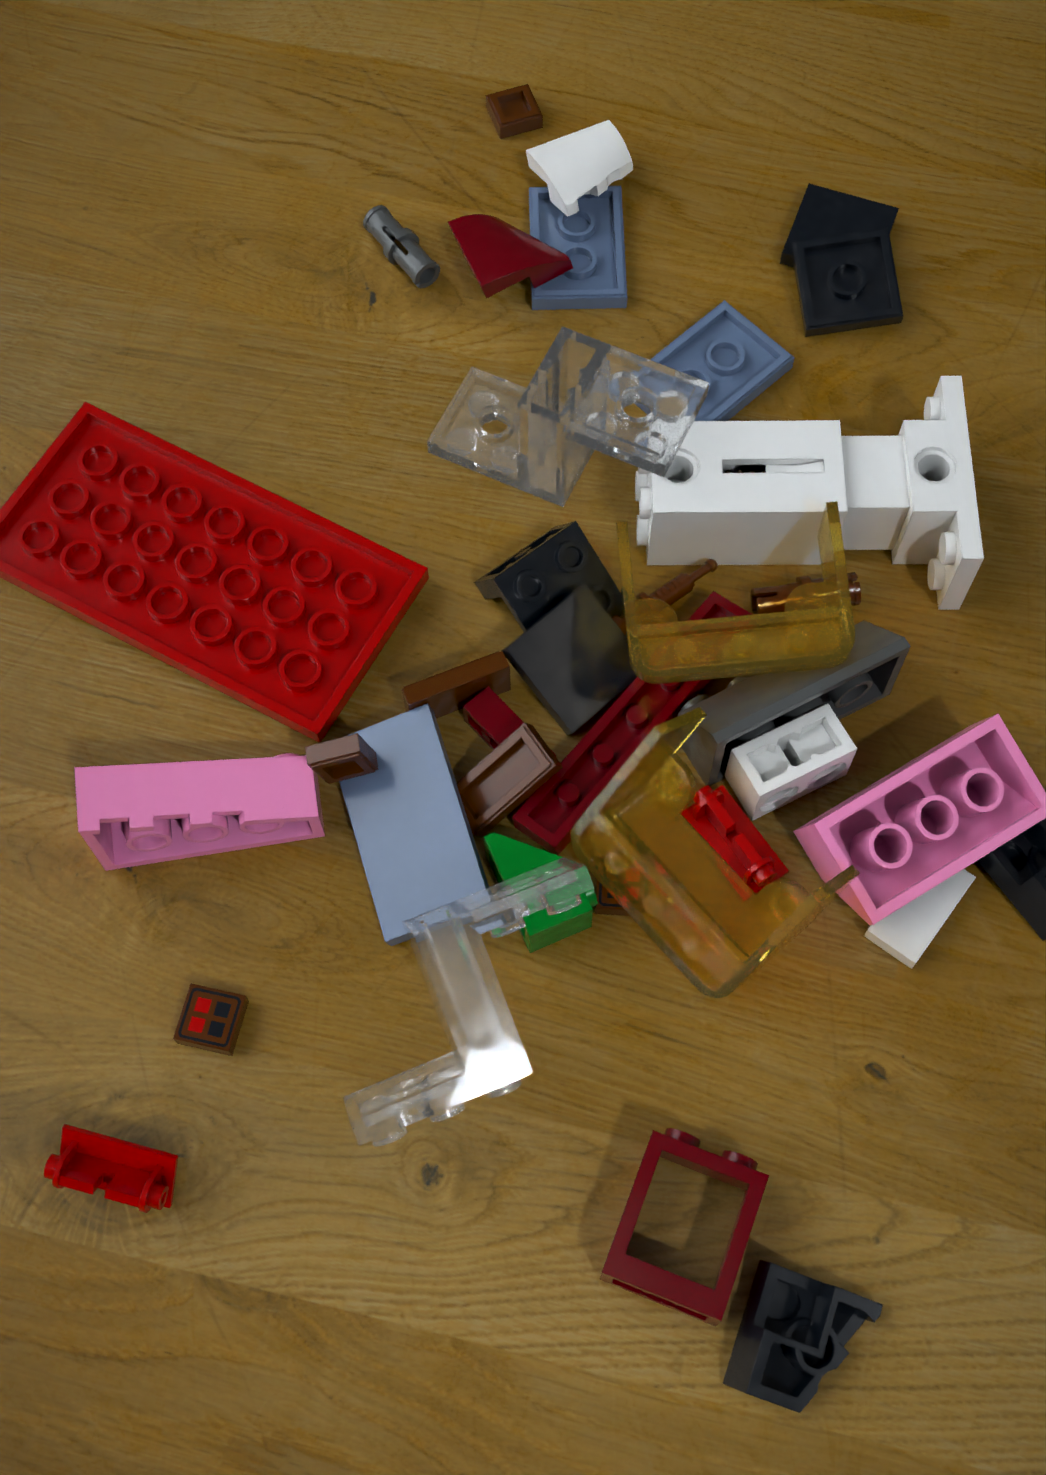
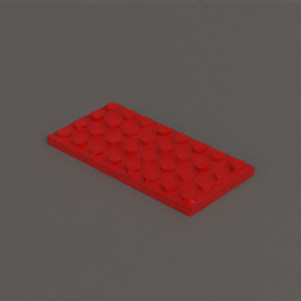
M87 402L81 406L0 509V578L319 743L322 742L429 579L427 567Z

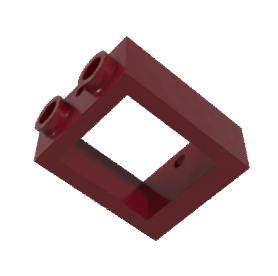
M667 1128L665 1134L653 1130L604 1264L600 1280L716 1327L722 1321L769 1175L757 1171L758 1163L743 1154L724 1150L721 1157L699 1148L700 1140L686 1132ZM659 1157L745 1190L713 1289L625 1254Z

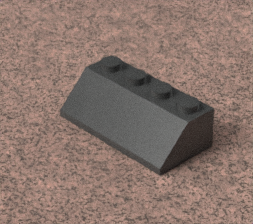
M865 620L847 629L845 626L835 627L825 633L817 644L803 651L799 648L791 649L779 656L771 667L757 674L753 671L745 672L733 679L725 690L711 697L707 694H702L688 701L678 713L674 736L704 784L711 786L725 779V772L732 749L825 704H829L837 718L841 720L890 695L911 646L905 637Z

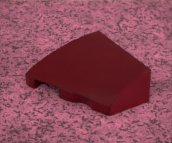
M472 214L448 221L454 238L486 299L527 277L530 279L533 287L536 288L573 269L568 255L497 217L485 214Z

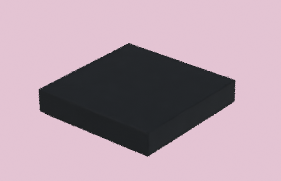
M809 183L782 251L780 264L794 267L791 251L792 241L888 227L889 234H891L899 208Z
M888 227L792 241L791 251L805 337L899 324L902 322L903 310Z
M586 584L576 588L501 650L566 735L573 734L629 686L648 665Z

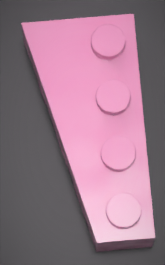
M286 753L265 758L74 767L78 832L106 871L325 837L318 776L307 765L306 755L300 756L298 754Z

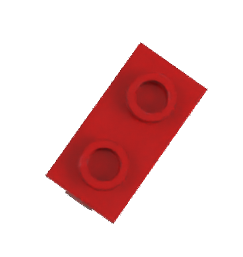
M710 785L702 787L692 796V800L695 803L678 814L680 820L743 903L789 873L787 867L723 785L714 791Z
M64 1124L62 1127L60 1155L51 1154L44 1168V1178L51 1179L53 1187L59 1189L67 1187L92 1195L97 1188L105 1190L104 1198L138 1207L139 1211L148 1213L151 1208L161 1210L163 1207L171 1208L178 1155Z

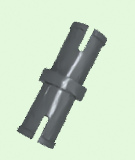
M378 205L368 211L363 220V226L383 247V254L387 260L394 265H399L418 288H426L433 284L440 274V266L421 248L418 236L411 229L403 228L385 206ZM396 238L408 250L409 253L407 255L394 242Z

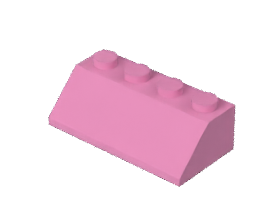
M996 714L968 726L793 832L820 878L869 925H874L1045 819L1046 792L1000 715Z

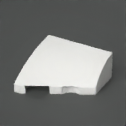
M610 120L526 150L529 168L547 183L550 201L567 217L579 211L577 199L584 194L599 196L608 189L612 182L622 179L633 171L632 158L619 131Z

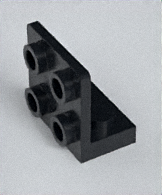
M576 521L554 526L474 582L485 600L502 597L523 632L583 584L587 585L610 617L614 615L620 617L629 609L626 600Z

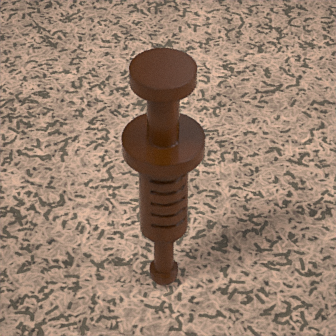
M709 559L705 561V565L690 575L681 573L650 595L641 592L636 596L638 608L623 618H620L618 615H614L611 618L627 638L630 637L628 629L646 617L653 624H656L661 620L660 612L693 591L694 582L710 571L714 572L718 567L717 562L714 559Z

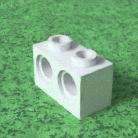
M825 704L732 749L725 778L751 821L845 776L855 756L857 747L830 705Z

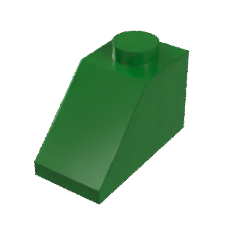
M495 832L484 836L485 856L529 953L592 927V907L598 905L595 891L585 873L579 876L576 875L569 859Z

